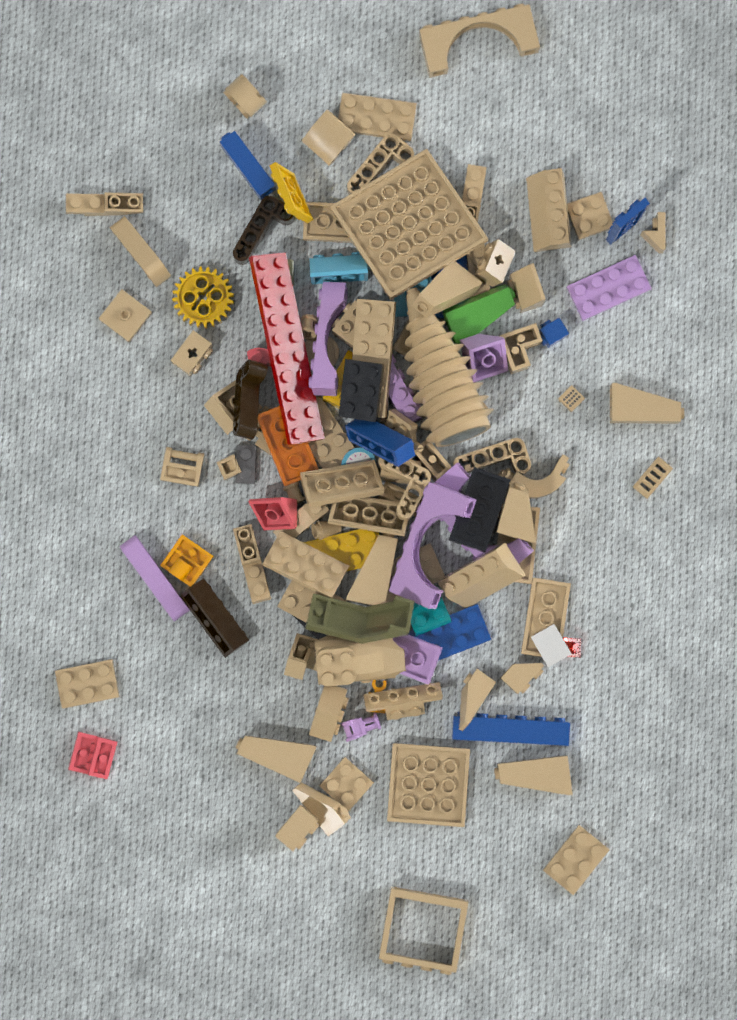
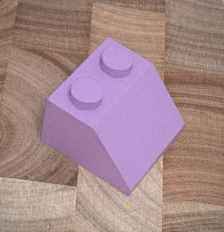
M476 334L460 340L461 344H464L461 348L462 357H471L465 366L467 369H477V372L471 377L473 382L508 371L505 339L503 337Z

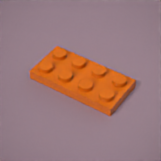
M280 406L258 414L259 427L284 487L300 481V472L319 469L308 442L294 445L287 444Z

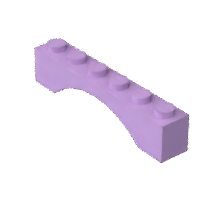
M323 282L322 289H319V300H321L320 306H317L319 322L315 324L317 340L313 342V353H315L314 359H311L313 375L309 377V388L312 389L314 395L337 396L339 378L329 361L327 342L332 324L347 306L348 289L345 282Z

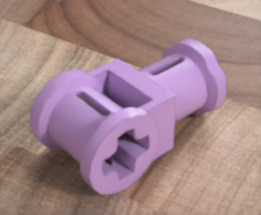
M373 713V716L364 719L360 717L340 723L347 737L345 739L346 742L366 735L368 731L377 728L379 730L382 729L377 713Z

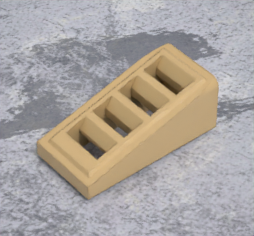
M657 457L633 485V488L648 499L673 468L660 457ZM658 464L661 468L665 470V472L662 473L655 466ZM651 470L654 471L657 475H659L660 478L657 479L654 475H652L650 473ZM646 476L650 478L653 482H655V484L652 485L650 482H648L645 479ZM640 483H644L647 487L650 488V490L647 491L646 489H644L640 485Z

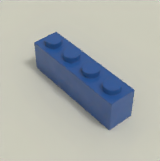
M354 419L345 425L350 442L397 467L415 456L412 439L386 427L384 424Z

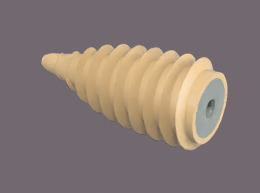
M417 288L409 289L406 291L407 315L409 316V324L406 326V330L410 331V336L405 340L404 344L412 347L405 355V360L413 362V364L407 369L406 373L410 376H416L409 387L413 390H419L413 397V402L423 404L416 414L419 417H427L421 425L422 430L431 431L426 441L435 443L437 447H445L481 435L491 428L487 416L494 409L483 407L482 403L489 396L479 395L477 389L483 385V382H473L471 378L477 372V369H467L465 366L471 357H461L458 351L464 344H454L451 338L456 332H446L442 327L446 321H439L435 315L426 318L412 307L421 292Z

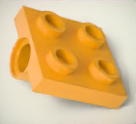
M182 534L160 566L191 587L197 582L214 556Z

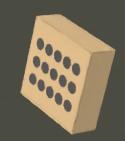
M572 385L558 398L570 412L585 399Z

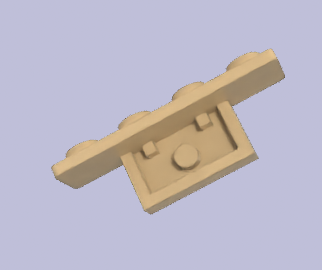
M439 682L364 694L366 711L385 709L387 720H398L404 717L425 714V702L443 699Z

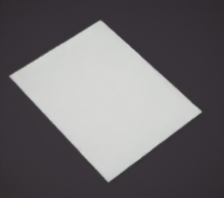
M555 624L531 637L547 667L571 655Z

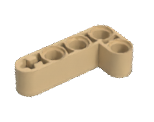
M387 134L348 181V195L357 191V189L352 191V186L356 187L359 184L360 189L375 180L391 159L398 164H402L407 160L402 159L401 154L408 153L411 156L410 158H412L414 150L396 135ZM392 141L396 146L388 148L386 143ZM382 156L384 161L377 163L374 158ZM369 170L372 172V175L365 177L362 173Z
M125 216L109 227L155 287H158L171 277L162 261Z
M513 438L458 456L452 465L454 466L459 461L466 463L469 461L468 457H471L470 460L473 467H470V464L464 466V469L469 473L473 471L474 467L481 469L510 459L514 472L524 475L530 470L531 461L523 440ZM518 443L521 446V450L519 452L512 451L511 444ZM494 449H500L503 452V456L495 458L492 452ZM476 455H482L485 459V462L482 464H477L474 460V457ZM524 461L527 464V468L519 470L517 462Z

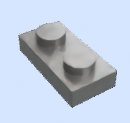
M237 445L236 460L242 472L236 475L235 483L255 484L256 445Z

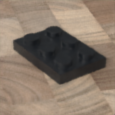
M345 359L338 417L377 422L384 364Z

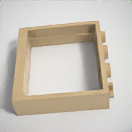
M391 886L379 959H382V962L386 964L399 962L402 963L401 966L413 968V965L421 966V970L424 971L438 969L440 973L451 975L452 972L456 973L468 900ZM396 897L461 909L451 964L386 953Z

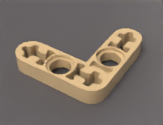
M379 457L378 463L382 469L409 482L396 510V515L399 519L409 520L423 496L425 487L430 482L431 473L426 468L408 460L403 464L408 465L410 471L404 474L400 472L399 467L396 466V469H393V464L390 462L384 464V459ZM413 469H416L413 478L410 477L412 475ZM423 473L425 474V479H423L421 482L419 481V476L417 475H421ZM411 489H415L418 491L419 497L412 499L409 497L408 492ZM407 501L409 503H412L410 504L408 509V512H410V514L406 513L405 515H403L402 510L400 508L404 509L407 504Z

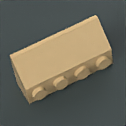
M562 168L544 170L527 177L534 252L572 247L565 178Z
M365 497L332 503L328 524L405 536L410 519L401 520L396 515L399 502ZM406 504L404 509L400 508L403 515L406 513L410 514L408 512L410 504Z
M504 542L446 575L438 584L449 600L464 608H468L525 576V573Z

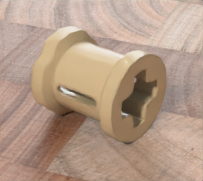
M305 314L301 318L304 339L310 340L316 337L315 324H317L318 318L315 315Z
M299 482L292 483L283 488L289 498L297 499V504L306 500L298 487Z

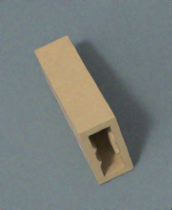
M455 261L446 266L418 295L412 307L428 318L474 296L483 282Z
M618 383L610 385V423L679 424L681 419H684V408H681V402Z
M383 533V536H378L347 595V601L371 606L386 603L398 541L397 538H394L395 535Z
M246 735L243 739H239L235 748L238 749V755L301 783L317 746Z
M567 755L497 763V768H494L495 780L499 779L500 784L573 795Z

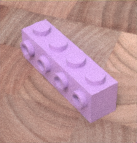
M392 354L389 399L394 409L415 423L422 419V417L416 414L421 405L413 402L412 397L415 395L409 386L406 387L403 382L405 376L401 369H396L394 365L396 360Z

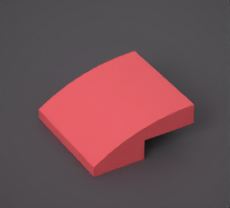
M78 731L68 770L108 779L117 741Z

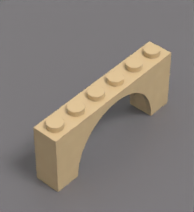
M517 4L510 9L500 8L493 13L482 12L475 17L464 16L459 18L458 21L451 22L447 20L441 22L440 25H426L419 29V37L429 78L448 74L447 56L452 44L460 35L475 28H491L502 32L515 44L520 57L539 53L540 49L530 4Z

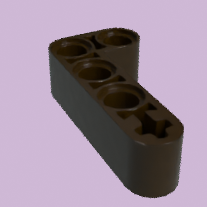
M266 196L261 200L233 250V257L237 264L245 265L249 262V257L255 253L273 220L282 225H290L294 222L295 216L292 214L288 219L281 217L282 213L286 212L283 201L273 196ZM273 203L275 206L273 209L267 210L265 205ZM258 219L266 221L263 226H257L255 223ZM249 235L256 236V240L251 243L247 242L246 238ZM245 249V257L239 258L238 253L242 254Z
M248 359L237 372L233 417V435L251 440L255 438L258 425L259 388L268 370V365Z

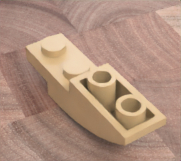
M468 164L462 201L478 223L487 167Z
M105 192L104 194L66 193L65 195L66 214L114 216L143 213V193Z
M252 524L234 528L233 532L252 603L256 604L271 600Z

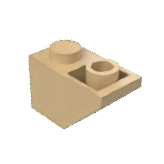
M542 663L512 664L500 679L516 694H519V692L523 694L531 686L529 682L532 678L537 679L544 672L542 670L544 665Z

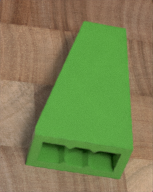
M502 284L443 310L442 313L449 332H456L452 337L454 344H461V339L479 334L515 305L513 299L516 298L513 289Z

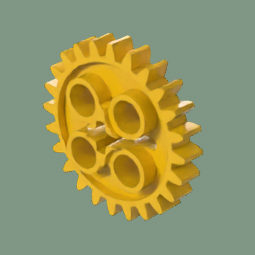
M200 266L199 272L192 268V274L185 272L186 278L179 277L182 283H175L178 290L173 291V294L177 297L172 298V301L178 303L174 306V309H181L177 313L178 316L184 315L182 319L184 322L189 319L190 326L196 322L197 328L203 324L205 329H207L208 323L215 327L214 321L216 320L221 324L220 317L227 318L225 311L231 312L232 310L228 305L234 304L229 299L234 297V293L229 292L233 289L232 285L226 286L229 280H222L224 277L223 273L217 276V269L211 273L209 267L206 268V271H203ZM201 280L207 282L204 288H198L197 284ZM211 285H215V287L209 291ZM219 292L222 294V297L219 300H213L212 295ZM206 294L207 300H201L199 296ZM194 295L195 299L193 302L187 303L185 302L186 296ZM202 307L209 308V312L206 315L199 313Z

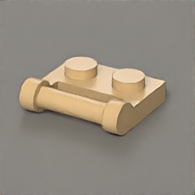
M166 447L160 480L199 487L205 453L199 452L194 454ZM173 457L196 461V467L172 463L170 460Z

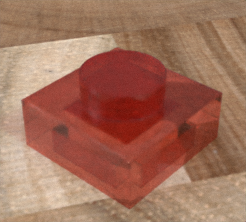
M562 637L571 652V655L568 657L581 658L582 638Z

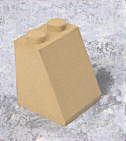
M514 482V484H509L497 524V533L535 543L528 489L525 488V484Z

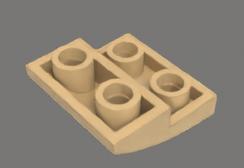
M327 109L307 132L302 142L330 166L356 134Z

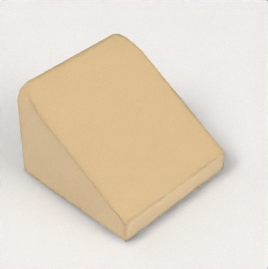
M234 454L216 462L224 480H228L242 472Z

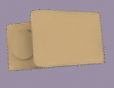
M658 212L655 218H652V229H655V231H642L640 236L658 253L663 254L665 251V212Z

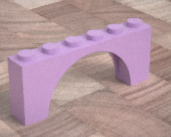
M456 463L434 483L460 493L471 476L460 463ZM457 515L439 519L448 524L449 527L447 529L450 533ZM516 539L506 544L518 564L534 551L522 539ZM461 545L466 551L470 550L474 555L472 557L473 560L485 554ZM488 545L486 553L499 545Z
M429 482L423 491L422 503L417 507L416 519L410 526L409 538L403 545L404 551L402 557L397 562L396 573L390 580L391 587L389 591L403 598L413 600L415 603L426 608L436 609L443 590L434 586L422 570L419 557L422 538L428 528L441 518L452 515L470 518L477 499L437 483Z

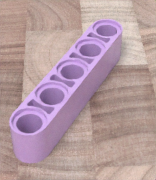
M136 535L119 546L174 622L190 611Z

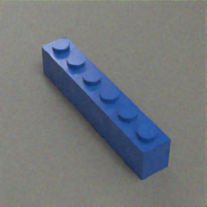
M457 712V716H453L452 740L569 746L570 722H565L566 718L554 717V721H546V717L535 716L534 720H527V716L515 715V719H507V715L496 714V718H488V714L477 713L476 717H473L467 727L461 731L459 730L460 712Z

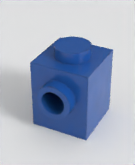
M560 318L552 322L548 320L540 325L541 344L543 346L547 345L548 348L569 335Z

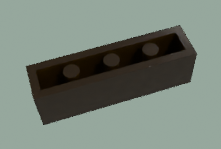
M204 578L180 595L181 599L225 658L249 641L245 632L239 627L234 617L228 612L223 602L217 597L212 587Z

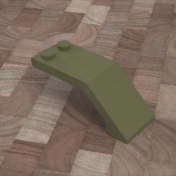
M313 593L305 629L361 644L408 635L414 601L395 596L393 602L364 607Z

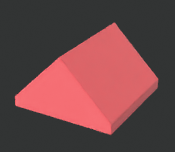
M285 497L249 499L248 502L263 530L296 529L297 499Z

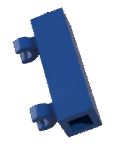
M234 131L222 136L220 141L221 148L258 198L262 200L276 190L274 182L238 134Z

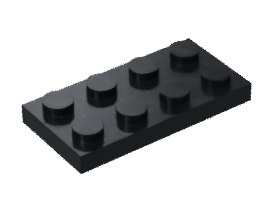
M474 467L464 495L477 499L470 518L457 515L449 541L486 553L511 479Z

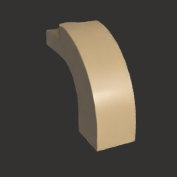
M562 454L551 474L544 479L532 480L516 472L509 484H514V482L525 484V488L529 492V499L550 495L566 480L560 473L564 474L570 465L567 463L569 458Z

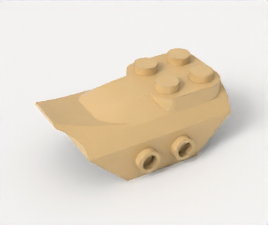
M328 635L315 641L318 685H350L353 682L359 681L369 683L372 680L396 678V675L406 671L404 649L399 647L393 638L361 644Z

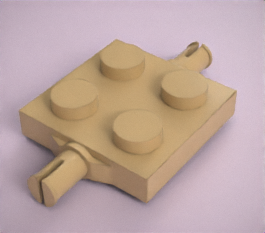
M389 410L388 418H381L379 420L381 421L379 423L412 439L414 449L417 452L423 450L424 446L416 440L417 424L398 410Z

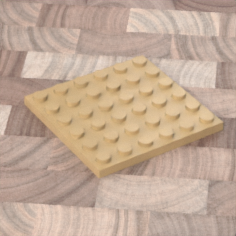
M428 149L423 150L330 206L338 222L390 300L488 242V237Z

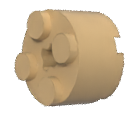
M242 73L223 92L246 119L252 117L267 103L265 98L259 94L258 90Z

